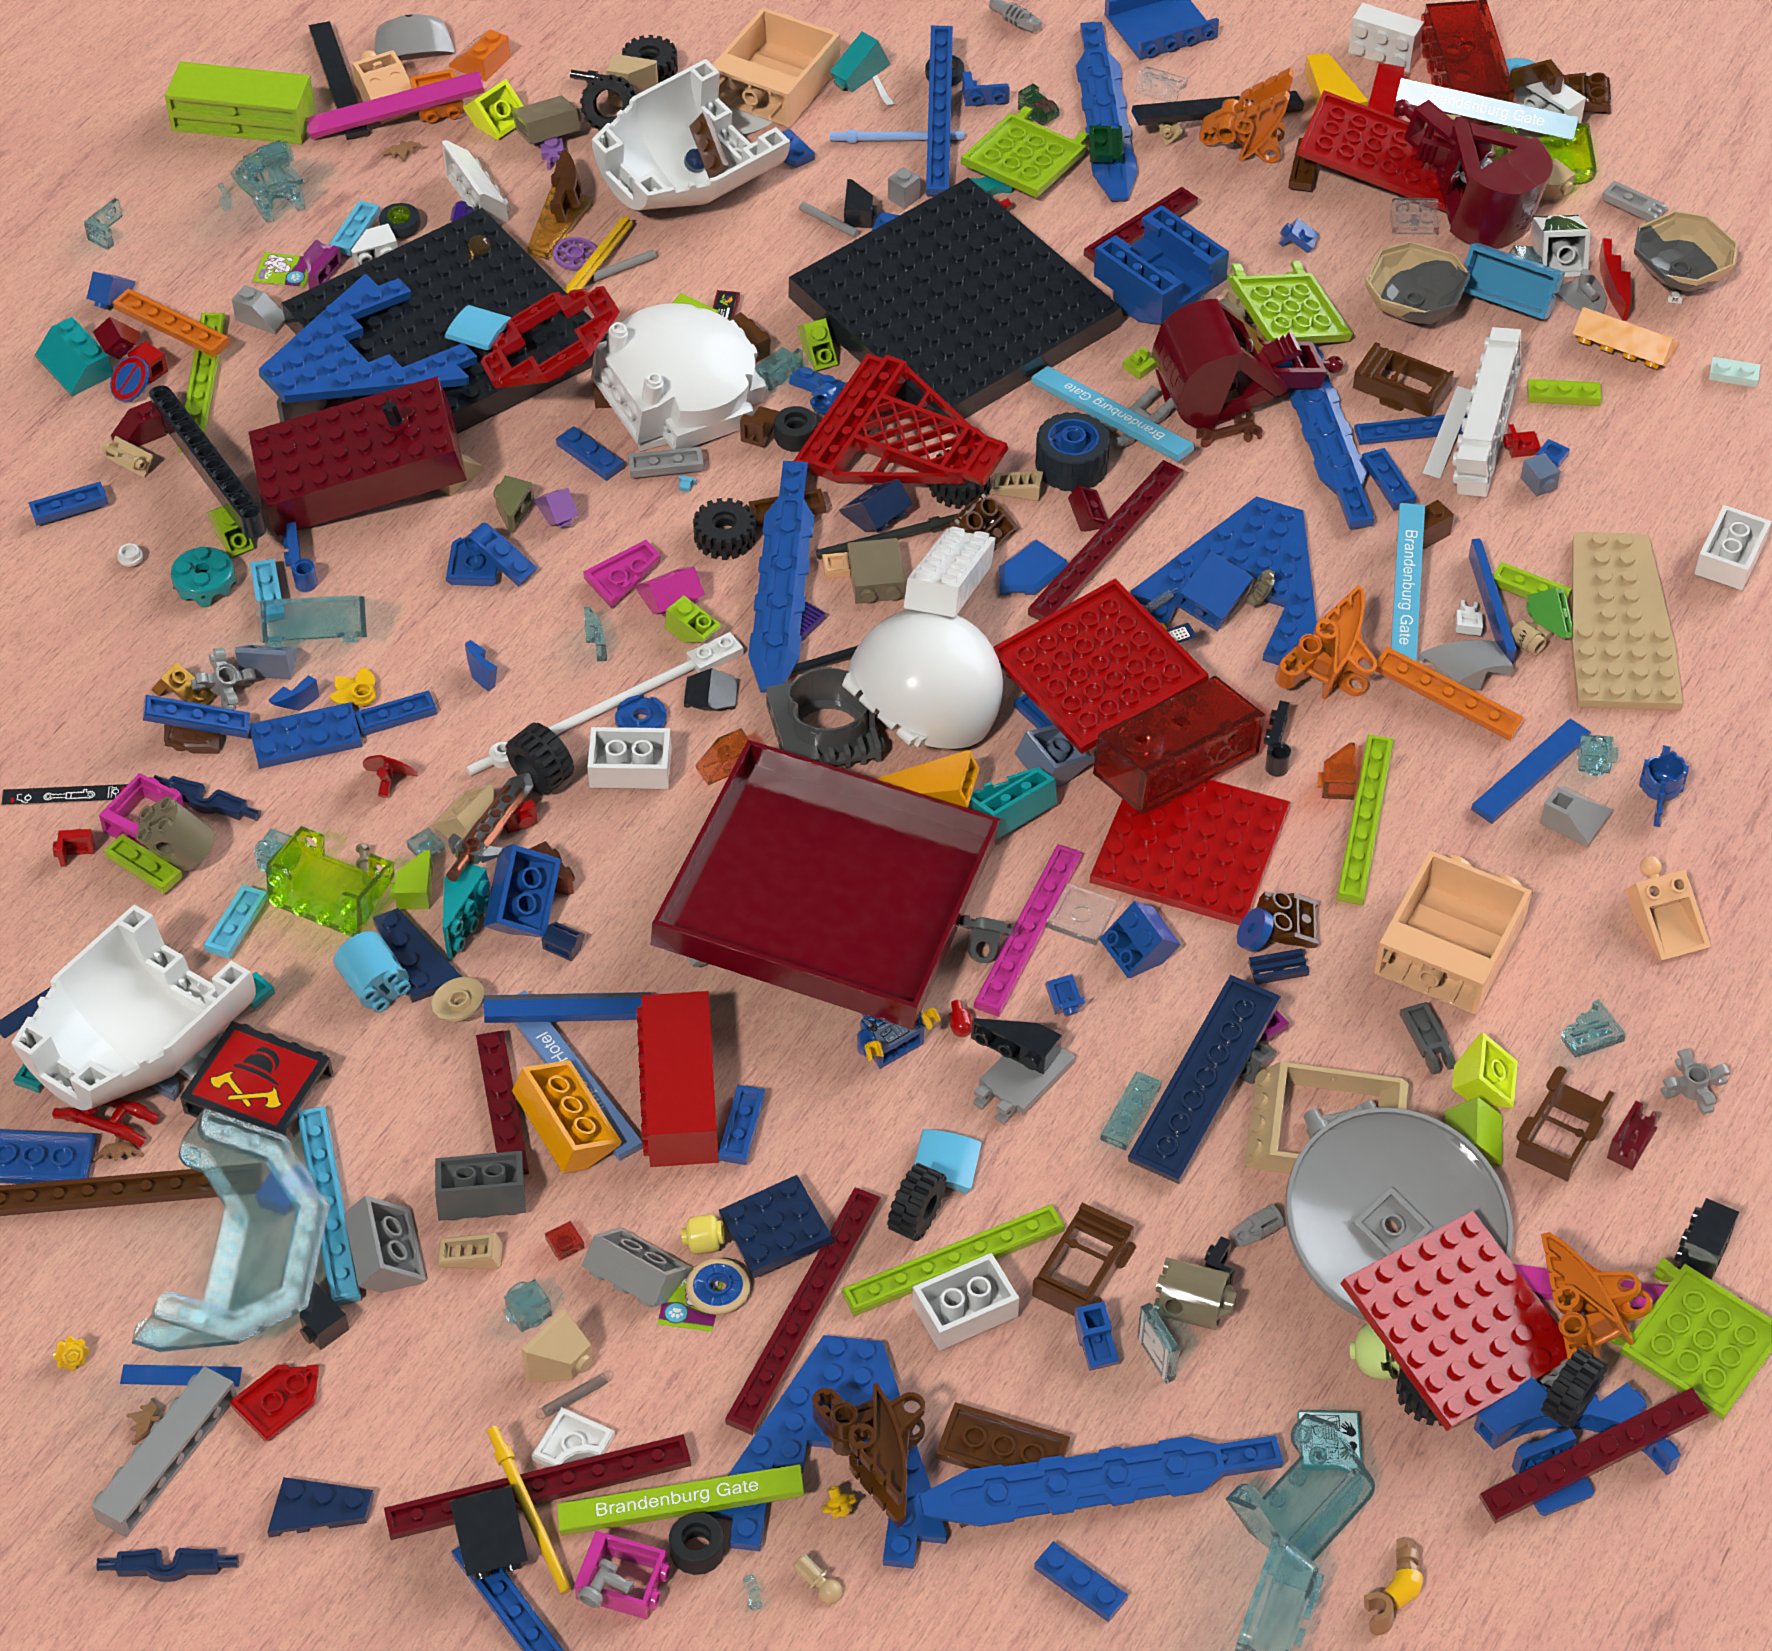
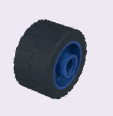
M1065 412L1045 420L1037 432L1035 459L1037 471H1043V481L1053 488L1071 492L1077 485L1091 488L1101 482L1104 476L1107 475L1109 465L1110 434L1106 429L1107 427L1097 418H1093L1088 414H1081L1080 412Z

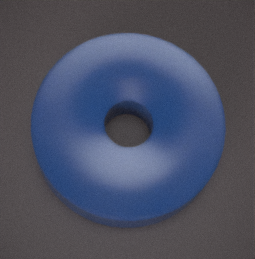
M1254 908L1243 918L1237 931V943L1241 948L1249 952H1255L1267 942L1273 929V916L1271 913L1261 908Z

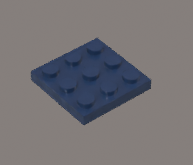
M798 1175L718 1210L724 1225L753 1278L833 1243L832 1235Z

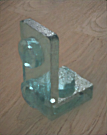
M114 198L84 221L87 239L106 250L114 246L112 231L109 227L123 216L120 200Z

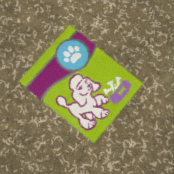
M264 252L253 282L305 287L308 274L304 256Z
M687 1276L667 1303L661 1305L657 1325L712 1332L716 1315L705 1313L697 1309L690 1302L686 1293ZM714 1282L710 1285V1288L713 1291H721L723 1282Z

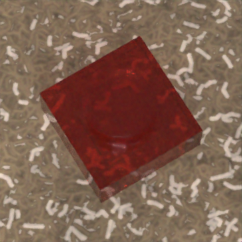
M571 1221L545 1233V1240L559 1261L585 1248L584 1241Z

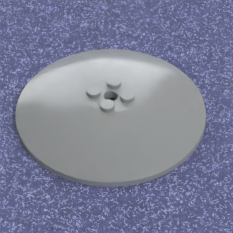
M1371 1108L1349 1113L1337 1118L1319 1130L1304 1146L1291 1169L1285 1193V1217L1289 1238L1295 1254L1311 1280L1327 1297L1345 1311L1366 1321L1340 1285L1342 1280L1471 1211H1474L1510 1259L1513 1242L1511 1210L1506 1193L1497 1174L1487 1159L1469 1140L1437 1119L1418 1112L1398 1108ZM1385 1221H1393L1398 1227V1232L1392 1233L1388 1231L1385 1227Z

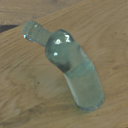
M220 183L218 187L222 195L220 196L219 203L224 211H228L231 208L228 201L230 194L226 193L224 184Z
M748 1574L743 1578V1583L748 1592L747 1605L750 1610L757 1611L762 1608L760 1588L755 1577L752 1574Z

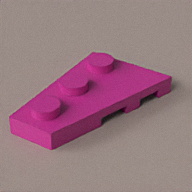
M644 540L583 571L584 579L612 608L660 562V554L647 540Z

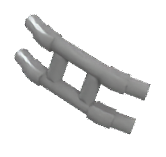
M1151 386L1128 409L1157 424L1166 419L1175 405L1172 399L1169 398L1153 415L1145 411L1144 409L1149 406L1153 398L1159 393L1157 388ZM1105 422L1103 423L1109 433L1117 430ZM1123 434L1120 437L1114 438L1112 445L1115 448L1128 446L1135 442V439L1127 434Z

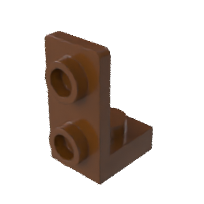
M1552 59L1512 69L1508 87L1512 90L1542 82L1551 94L1555 95L1561 93L1564 74Z
M759 406L753 416L743 414L740 419L741 441L764 447L774 429V418L779 411Z

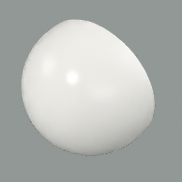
M910 609L889 616L866 634L851 658L849 673L846 674L842 686L855 698L861 695L859 701L873 714L879 712L877 718L892 731L898 729L896 735L908 746L915 745L917 748L926 745L936 748L957 749L978 743L989 733L999 713L1003 696V677L999 659L993 646L976 626L959 615H956L954 618Z

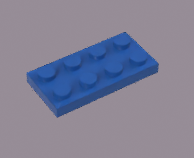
M351 702L249 724L259 769L362 747Z

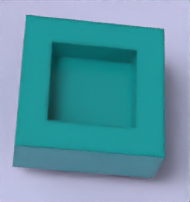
M257 972L252 974L256 994L253 1002L249 1005L253 1009L275 994L274 986Z

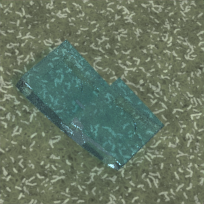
M584 607L586 643H595L597 662L607 661L603 627L592 609Z

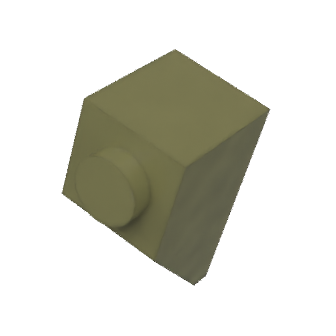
M505 475L501 483L496 485L493 495L496 498L497 510L508 531L514 533L534 501L533 485L531 482Z

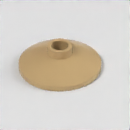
M459 977L446 982L435 992L431 1001V1007L435 1016L446 1022H457L469 1018L480 1009L484 1002V987L478 980L471 977Z

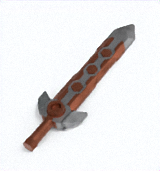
M524 773L507 780L482 817L477 820L465 838L461 840V837L456 834L450 836L448 844L452 854H456L455 857L458 860L446 873L448 880L455 882L468 863L479 864L480 861L484 863L500 855L502 848L491 845L501 833L512 814L523 803L534 787L529 773Z

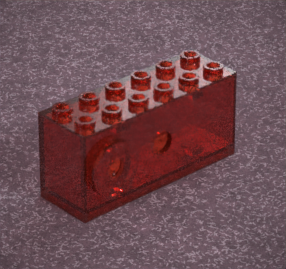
M1487 0L1426 4L1425 12L1421 14V21H1424L1421 43L1423 45V58L1427 59V72L1432 76L1431 85L1513 103L1515 89L1511 90L1508 87L1510 73ZM1462 116L1468 124L1472 122L1483 126L1500 125Z
M1215 675L1209 678V680L1193 686L1147 710H1143L1141 713L1099 733L1093 774L1140 814H1144L1258 755L1266 714Z

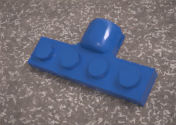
M800 367L790 375L789 384L812 392L811 395L814 397L810 399V404L814 411L820 415L827 413L847 384V382L836 380L831 375L814 372L813 369L808 367Z

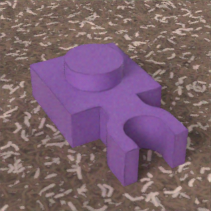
M562 136L540 142L542 160L547 161L548 170H551L550 165L559 160L561 151L564 150Z

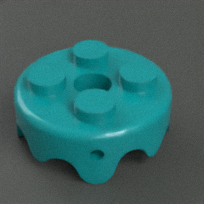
M202 546L193 548L181 554L171 566L170 575L173 589H176L182 600L192 599L200 607H209L212 598L217 594L227 596L232 584L237 583L231 558L224 551L217 548ZM200 570H208L206 573H197Z

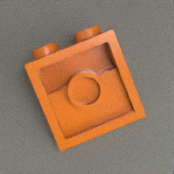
M453 69L411 76L410 84L413 89L456 76ZM463 99L418 110L420 122L434 123L438 118L443 117L450 119L458 118L460 114H464Z

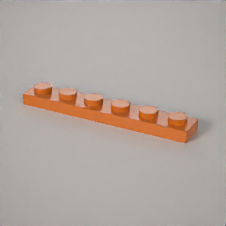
M129 288L112 302L115 310L214 358L231 344L228 336Z
M1386 646L1377 660L1376 672L1511 741L1523 722V716Z

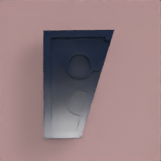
M283 1477L267 1531L268 1536L276 1537L280 1536V1533L296 1531L297 1533L309 1532L310 1528L324 1526L331 1529L367 1523L374 1498L373 1490Z

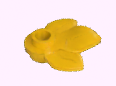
M364 667L357 672L355 679L336 676V691L329 695V698L337 704L351 702L357 706H367L376 698V692L373 688L376 682L375 676Z

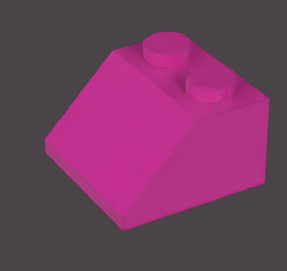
M694 566L678 568L635 586L653 614L661 613L662 616H666V609L683 595L694 604L699 602L698 597L705 595Z

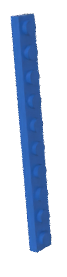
M931 25L926 174L927 196H935L949 188L953 26Z

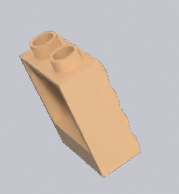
M762 7L712 64L720 72L718 98L729 107L786 127H791L801 113L809 107L813 99L823 90L827 82L833 78L830 70L840 59V34L833 32L827 27H819L795 19L789 14H781Z
M1430 850L1379 943L1374 974L1477 1015L1525 923L1532 890L1523 887L1513 877L1507 875L1494 876L1472 867L1462 857L1456 855L1443 856Z

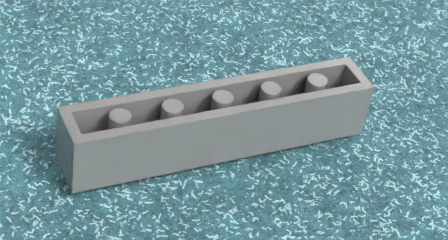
M206 1366L198 1374H194L190 1378L184 1392L180 1397H176L171 1402L168 1412L161 1420L154 1423L147 1438L143 1443H139L134 1448L131 1458L123 1467L117 1469L111 1483L95 1497L92 1509L98 1522L124 1537L130 1534L231 1406L229 1401L237 1396L233 1381Z

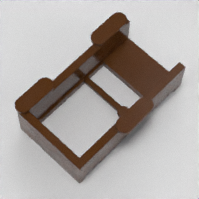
M1375 342L1355 370L1353 388L1380 398L1379 403L1394 410L1402 411L1406 408L1425 416H1433L1451 391L1454 371L1448 372L1394 350L1383 348L1380 346V343ZM1384 369L1392 372L1396 371L1391 376V379L1380 376ZM1401 373L1425 382L1432 389L1429 393H1425L1396 381Z
M1558 1066L1546 1084L1549 1092L1534 1117H1527L1517 1132L1516 1138L1519 1141L1516 1158L1568 1182L1589 1143L1596 1138L1604 1123V1117L1610 1110L1614 1092L1609 1090L1603 1102L1564 1084L1568 1071L1564 1067ZM1552 1108H1558L1590 1123L1585 1133L1582 1129H1576L1548 1116ZM1545 1120L1574 1133L1577 1137H1582L1570 1159L1533 1143Z
M1082 1202L1078 1212L1038 1276L1034 1278L1032 1296L1072 1316L1075 1315L1077 1307L1102 1302L1099 1296L1116 1268H1124L1136 1249V1245L1133 1243L1134 1226ZM1081 1231L1113 1246L1109 1255H1102L1079 1244L1075 1240L1078 1232ZM1069 1247L1077 1248L1104 1261L1085 1294L1051 1278Z

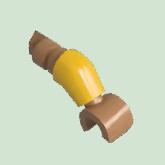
M1396 1539V1572L1393 1574V1580L1383 1590V1593L1373 1592L1364 1596V1608L1369 1612L1376 1609L1383 1612L1373 1615L1369 1622L1370 1632L1374 1635H1382L1388 1632L1393 1626L1394 1609L1399 1610L1418 1598L1422 1589L1423 1575L1420 1573L1418 1566L1419 1551L1416 1549V1543L1408 1539Z

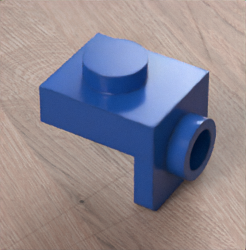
M1297 218L1291 224L1287 223L1280 232L1282 237L1279 244L1283 246L1291 240L1305 252L1309 253L1313 249L1319 233Z
M1073 974L1045 983L1055 1015L1059 1013H1064V1016L1080 1012L1079 1007L1086 1003L1085 998L1080 997Z

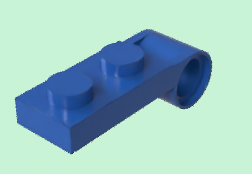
M296 522L286 523L287 534H282L284 549H288V552H284L286 567L291 566L296 589L301 592H310L318 584L314 563L310 559H301Z
M481 523L464 538V544L474 555L482 553L518 587L536 572L537 567L487 523Z

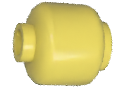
M713 1214L690 1217L687 1220L686 1228H681L683 1246L688 1245L689 1250L693 1254L717 1252L720 1244L725 1243L722 1220L718 1221Z

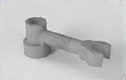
M1369 1100L1361 1105H1357L1354 1109L1321 1116L1318 1109H1311L1304 1114V1120L1308 1126L1307 1133L1311 1139L1324 1126L1339 1117L1352 1112L1377 1107L1374 1101Z

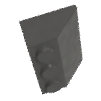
M522 1151L435 1158V1196L438 1220L454 1221L464 1218H485L488 1216L526 1213Z

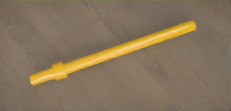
M498 1426L490 1427L486 1432L494 1447L495 1452L493 1455L497 1464L502 1466L560 1594H566L572 1588L513 1461L515 1456L509 1445L506 1446Z

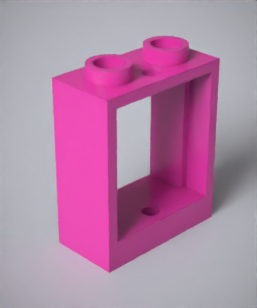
M139 773L99 814L103 832L116 839L121 834H124L149 850V848L136 839L139 825L125 817L144 797L158 802L164 797L170 796L184 807L182 795L175 788H168L160 784L155 778H148Z
M595 1531L574 1584L576 1599L579 1600L577 1594L582 1587L590 1586L600 1569L599 1563L601 1559H605L606 1555L654 1568L642 1600L602 1589L600 1593L603 1601L600 1606L647 1619L650 1610H655L659 1603L660 1591L658 1589L661 1581L666 1582L670 1573L671 1564L667 1563L666 1550Z

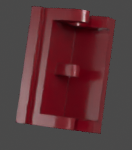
M1638 1101L1634 1102L1613 1137L1607 1159L1632 1171L1657 1131L1655 1126L1658 1117L1657 1113L1653 1111L1650 1117L1643 1115V1104Z

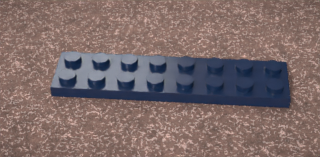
M1233 975L1229 976L1130 1151L1128 1162L1180 1184L1281 1002L1280 995Z

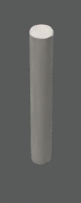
M802 202L799 206V210L853 238H856L859 234L858 229L805 202Z
M650 250L600 269L594 273L591 279L595 282L656 258V253L654 250Z

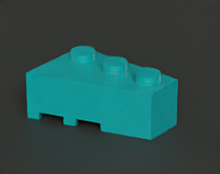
M1039 767L1007 776V781L993 785L992 782L983 784L984 788L972 792L968 808L1000 818L997 839L1058 803L1055 779Z

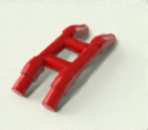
M117 1098L104 1104L116 1108L109 1120L95 1116L101 1105L84 1110V1112L72 1107L54 1108L52 1112L54 1119L81 1123L114 1134L116 1137L127 1142L129 1141L140 1148L145 1142L146 1137L135 1132L134 1129L127 1125L121 1124L124 1116L128 1112L130 1115L143 1119L152 1125H155L160 1115L152 1112L141 1103Z

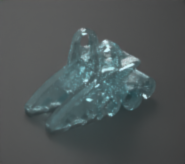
M278 140L258 147L254 153L243 156V160L239 161L230 172L238 186L251 196L254 205L267 223L274 221L272 201L276 198L289 200L291 204H294L297 211L305 209V200L301 188L304 180L290 166V162L294 161V156L287 141L281 142ZM258 173H260L263 183L257 178Z

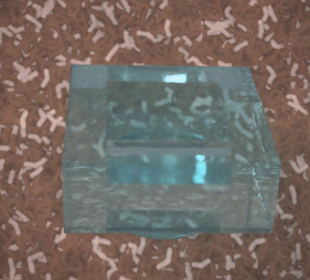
M429 827L406 841L407 847L416 856L424 850H430L432 858L445 850L444 843Z

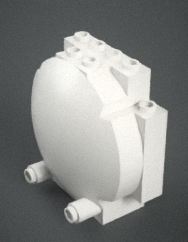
M678 303L660 304L639 310L626 318L622 323L616 322L610 326L607 341L599 343L594 351L591 378L637 444L663 436L672 449L690 448L739 431L740 419L743 414L753 416L752 405L763 402L766 391L765 380L754 369L758 356L757 349L746 338L743 329L739 328L734 320L729 321L718 313L704 308H696L693 305Z

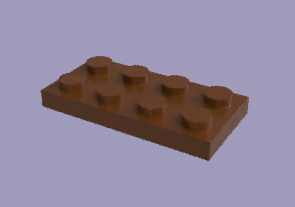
M955 1402L936 1451V1459L964 1468L975 1469L995 1465L1005 1467L1040 1461L1041 1458L1060 1455L1065 1458L1070 1444V1436Z

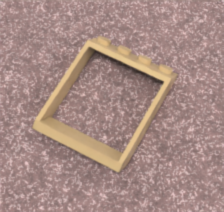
M1282 1061L1259 1071L1255 1078L1245 1166L1250 1169L1290 1174L1299 1154L1278 1151L1286 1084L1379 1096L1378 1108L1406 1110L1409 1083L1397 1077Z

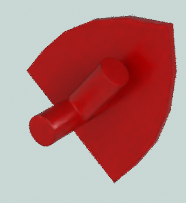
M383 755L369 756L362 763L366 771H375L381 780L378 796L382 798H388L392 774L418 776L417 772L409 765Z

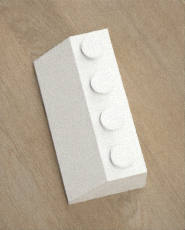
M447 140L442 141L446 177L460 198L468 206L473 207L475 211L483 208L499 225L508 222L507 212L510 211L508 201L500 196L498 187L491 183L488 173L481 169L479 160L477 158L474 159L468 150Z

